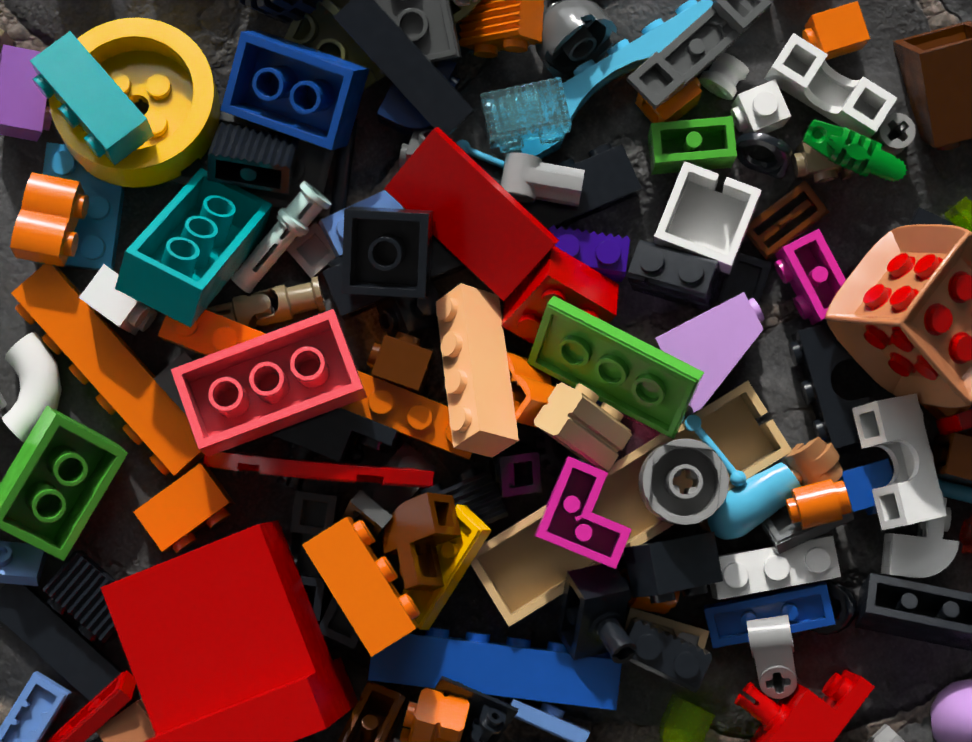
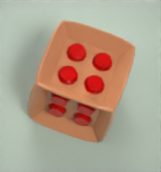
M916 224L900 226L891 230L875 243L834 296L826 312L825 319L837 340L876 383L896 397L917 393L919 404L946 408H961L972 404V232L965 228L942 224Z

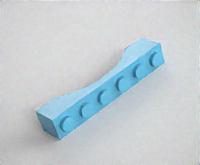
M688 0L675 10L676 16L666 22H663L661 18L653 21L642 29L641 33L643 35L631 43H629L628 39L618 42L607 51L609 56L597 63L593 59L583 63L573 71L575 76L562 84L559 80L553 81L539 91L541 97L529 104L523 100L510 107L504 113L506 118L502 119L501 129L514 150L544 159L560 149L566 131L577 112L594 93L612 80L635 71L656 51L660 53L713 5V1L701 0L697 2V0Z

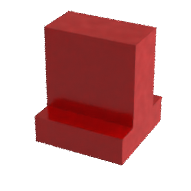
M279 520L257 524L100 587L155 732V736L144 742H294L327 729L354 708L358 702L342 658L339 657L334 660L331 658Z

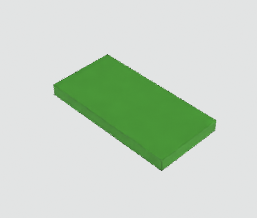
M554 295L547 303L527 362L529 365L573 388L578 383L584 385L599 396L598 400L600 402L607 403L616 410L672 439L675 438L680 430L704 374L703 371Z

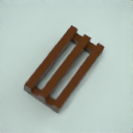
M804 180L750 222L745 236L749 239L750 245L760 253L761 259L766 261L830 211ZM803 193L807 197L804 202L759 236L756 234L754 229ZM812 205L817 212L771 247H766L764 242Z

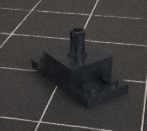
M337 408L269 434L289 442L287 446L291 447L287 458L313 460L314 457L318 458L320 454L340 463L347 462L357 435H360L358 443L381 453H384L386 446L395 449L401 436L398 430L342 408ZM279 476L276 482L288 486L291 477ZM293 477L289 487L301 491L305 478Z

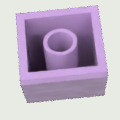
M744 292L654 338L650 345L704 372L685 417L703 408L763 331L760 323L764 320L763 312L754 298L748 300Z

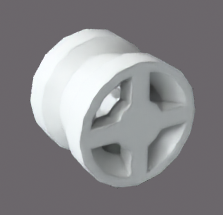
M724 52L712 63L709 70L703 71L699 81L704 88L716 96L732 100L737 93V83L746 78L749 69L739 59Z

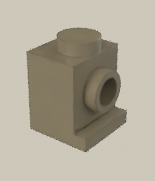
M803 141L795 149L796 153L792 154L794 174L796 178L801 177L802 180L814 178L815 183H824L838 179V173L840 172L842 180L850 179L856 174L828 161V158L803 143Z

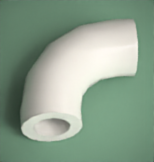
M31 332L21 338L5 355V360L19 377L20 392L18 400L11 410L2 417V420L23 443L47 405L57 410L62 392L58 363L45 342L36 332Z

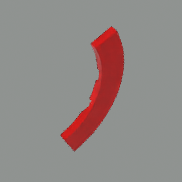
M222 451L209 457L204 454L203 462L207 467L234 471H259L260 474L350 483L372 482L382 483L381 485L430 488V486H433L434 471L414 468L305 460L236 451Z

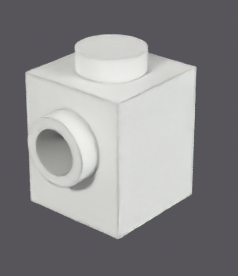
M776 79L738 94L731 105L733 108L731 109V116H733L734 125L743 134L750 132L767 134L784 127L791 117Z

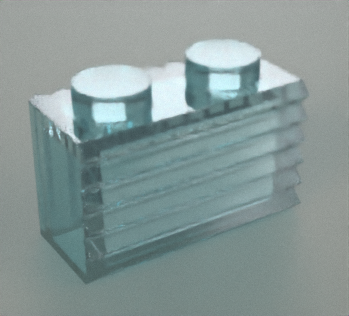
M561 77L480 94V104L490 149L499 147L501 153L514 152L524 148V142L540 139L541 144H551L565 138L564 133H568L571 130L572 124Z

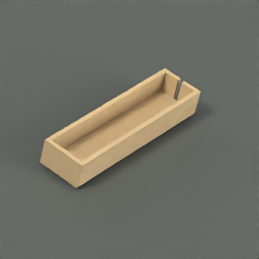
M749 381L742 383L694 413V415L700 417L701 427L734 468L745 473L746 480L792 451L773 419L758 425L755 419L768 413ZM685 419L674 439L661 433L614 462L611 469L605 471L608 474L592 513L632 529L625 547L644 544L674 525L660 520L647 510L639 492L638 481L643 462L657 447L677 439H695L703 442L695 432L686 429ZM682 471L680 476L673 478V485L679 486L681 494H684L685 488H690L693 485V481L686 478V471ZM728 473V476H729V488H728V491H729V490H731L732 488H734V487H736V486H734V485L731 484V482H730V475H729V473ZM547 504L486 541L471 562V566L509 627L563 594L567 571L601 564L534 536Z

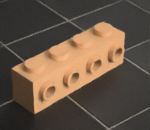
M460 283L436 301V315L438 318L453 448L493 458L519 441L504 329L501 326L500 300L496 294Z

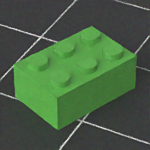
M47 405L0 482V529L64 561L128 452L118 443Z

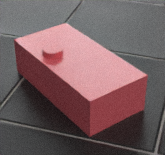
M334 309L171 369L198 449L207 457L367 398Z

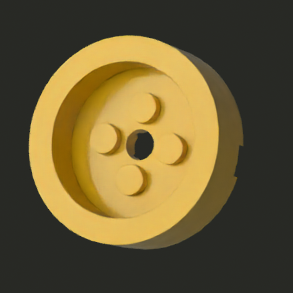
M124 18L96 26L78 38L79 42L133 103L139 102V99H142L143 102L149 105V109L144 116L147 118L154 134L152 138L114 166L105 154L98 158L83 139L88 134L80 125L73 129L58 110L62 104L53 95L49 98V106L55 127L70 154L88 173L113 185L131 188L149 187L166 183L181 176V171L190 166L197 158L201 159L212 144L219 124L220 101L208 61L201 49L189 36L161 21L146 18Z

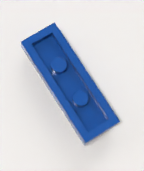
M826 581L704 605L713 649L749 642L746 623L749 620L788 615L791 633L836 625Z

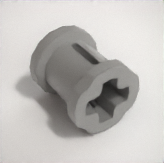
M890 114L885 117L876 133L872 136V139L884 144L881 150L896 156L914 140L916 134L915 124L905 114ZM895 129L899 136L891 141L887 134Z

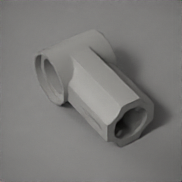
M511 152L507 153L505 157L501 186L518 202L530 203L537 199L578 207L585 170L543 163L542 159L534 155Z

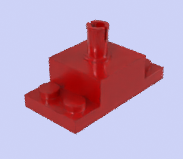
M844 670L841 675L838 673L833 674L822 689V692L825 694L823 699L819 698L808 688L797 683L795 691L788 697L782 698L777 704L756 688L752 682H749L742 690L755 699V703H752L739 693L734 704L743 708L762 723L749 742H834L875 686L862 676Z

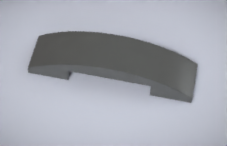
M714 0L713 5L660 53L656 51L630 74L626 81L654 109L658 108L719 58L771 6L772 2L770 0Z

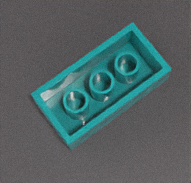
M200 168L127 248L115 289L191 327L261 241L273 204L236 185L208 181L207 171Z

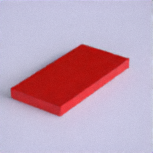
M439 127L434 128L384 188L405 209L434 211L433 235L503 301L515 291L559 242L546 227Z

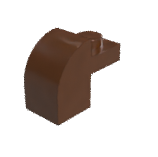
M426 492L399 505L391 514L393 517L387 523L384 531V554L398 555L400 574L407 590L433 591L443 587L444 582L436 546L462 536L453 496Z

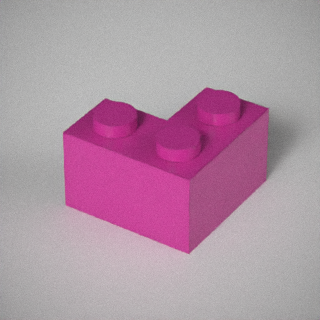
M568 456L564 461L534 536L616 569L632 529L592 513L608 472Z

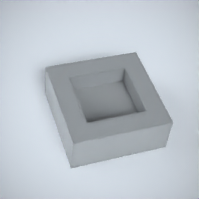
M316 222L309 227L310 231L305 236L297 237L286 249L310 278L320 275L322 271L329 267L328 263L336 258L323 230Z

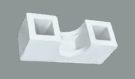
M793 33L764 79L767 81L776 79L780 89L834 123L871 138L882 124L897 97L865 77H862L860 80H852L839 74L827 64L825 58L828 54Z
M917 393L879 400L852 408L862 449L868 447L882 448L889 454L894 466L891 481L884 487L872 489L881 529L886 530L947 516L944 497L939 486L934 457L930 449L923 421V412L919 405Z
M818 536L781 554L772 546L718 555L723 581L710 584L712 598L720 600L839 578L841 573L833 536Z

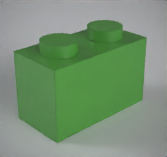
M733 116L651 123L648 132L651 175L680 172L684 161L707 170L731 168L737 157Z

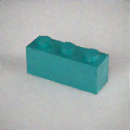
M71 31L30 60L37 73V76L32 80L47 99L53 95L62 104L58 108L61 115L73 129L78 125L82 127L88 134L83 138L98 158L105 154L115 166L154 136L147 118Z

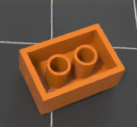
M345 517L302 544L372 657L415 630L419 625L415 618L420 616L419 614L421 613L408 592L401 596L392 581L397 579L398 575L386 556L378 559L370 545L376 542L365 522L363 520L355 522L352 517Z

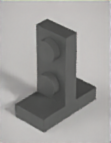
M406 442L385 465L388 467L414 468L434 472L437 467ZM370 482L363 491L359 490L351 499L340 520L345 517H352L355 522L363 520L377 542L384 532L387 523L393 517L391 514L403 502L412 499L421 487L390 486ZM376 542L371 544L370 547L372 548L376 544Z

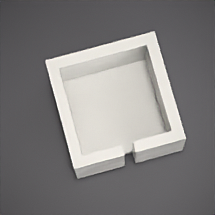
M684 161L654 235V243L717 260L720 266L719 269L730 275L762 190L726 177L723 192H717L715 189L718 184V173Z

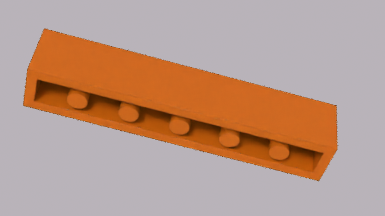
M43 264L11 293L19 302L15 306L17 312L30 325H33L35 322L40 325L46 332L41 337L43 341L57 355L62 351L73 362L68 367L73 375L84 385L90 381L99 392L95 397L99 404L110 415L117 412L127 424L122 429L137 445L144 442L154 453L149 459L162 474L166 476L171 472L174 476L181 477L204 456L198 449L186 414L154 380L156 376L101 314L79 298L82 293L58 266Z

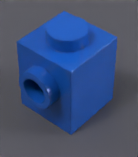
M888 458L843 470V475L838 481L843 480L846 486L853 512L865 509L867 515L877 513L872 489L884 487L891 481L894 466L890 465Z

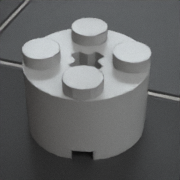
M677 439L657 447L648 455L641 467L638 485L642 501L647 510L654 516L670 524L690 525L708 519L724 503L729 488V476L721 458L706 443L695 439ZM682 471H686V478L693 481L692 487L685 488L684 494L680 493L679 486L673 485V478L680 476Z

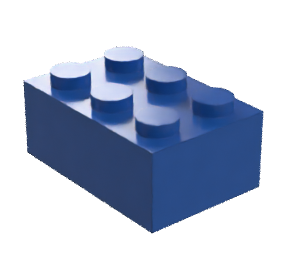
M261 30L242 31L221 111L329 150L348 146L370 68Z

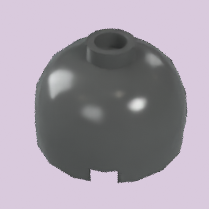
M562 0L555 2L543 14L542 44L535 45L536 52L553 77L560 79L570 78L566 72L574 70L591 59L595 63L603 59L613 45L610 35L612 31L617 34V27L606 12L595 2L589 0Z

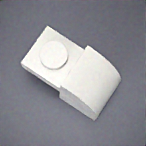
M944 498L947 516L919 522L917 536L894 533L884 534L881 574L926 578L940 573L949 566L958 551L960 541L943 539L944 532H948L951 524V509L946 507L947 498Z

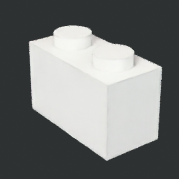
M103 264L79 298L133 335H136L139 330L144 332L155 320L157 312L146 304L116 290L115 286L119 274Z

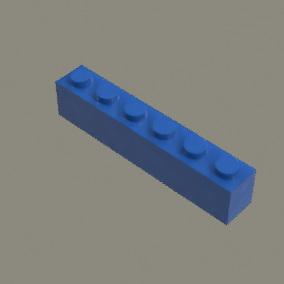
M430 627L429 630H425L424 634L410 632L370 658L368 680L435 688L441 676H444L486 695L617 710L622 663H614L609 652L573 660L562 642L548 641L547 648L531 647V639L507 636L506 643L490 642L491 634L466 631L464 639L449 637L450 629Z

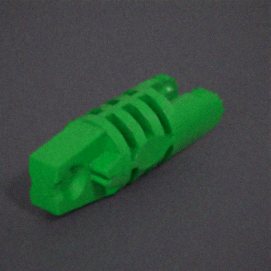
M814 119L804 135L803 143L828 158V161L865 178L870 173L881 179L894 182L903 179V176L906 175L907 165H904V161L881 150V143L845 126L840 127Z

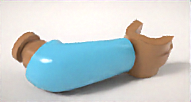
M819 436L806 445L804 443L797 444L784 459L787 466L780 462L748 478L743 486L734 487L729 490L724 503L712 516L700 522V527L704 531L714 532L716 537L723 540L745 536L784 507L786 499L793 498L791 489L828 479L837 482L843 475V469L838 461L840 455L832 443H825Z

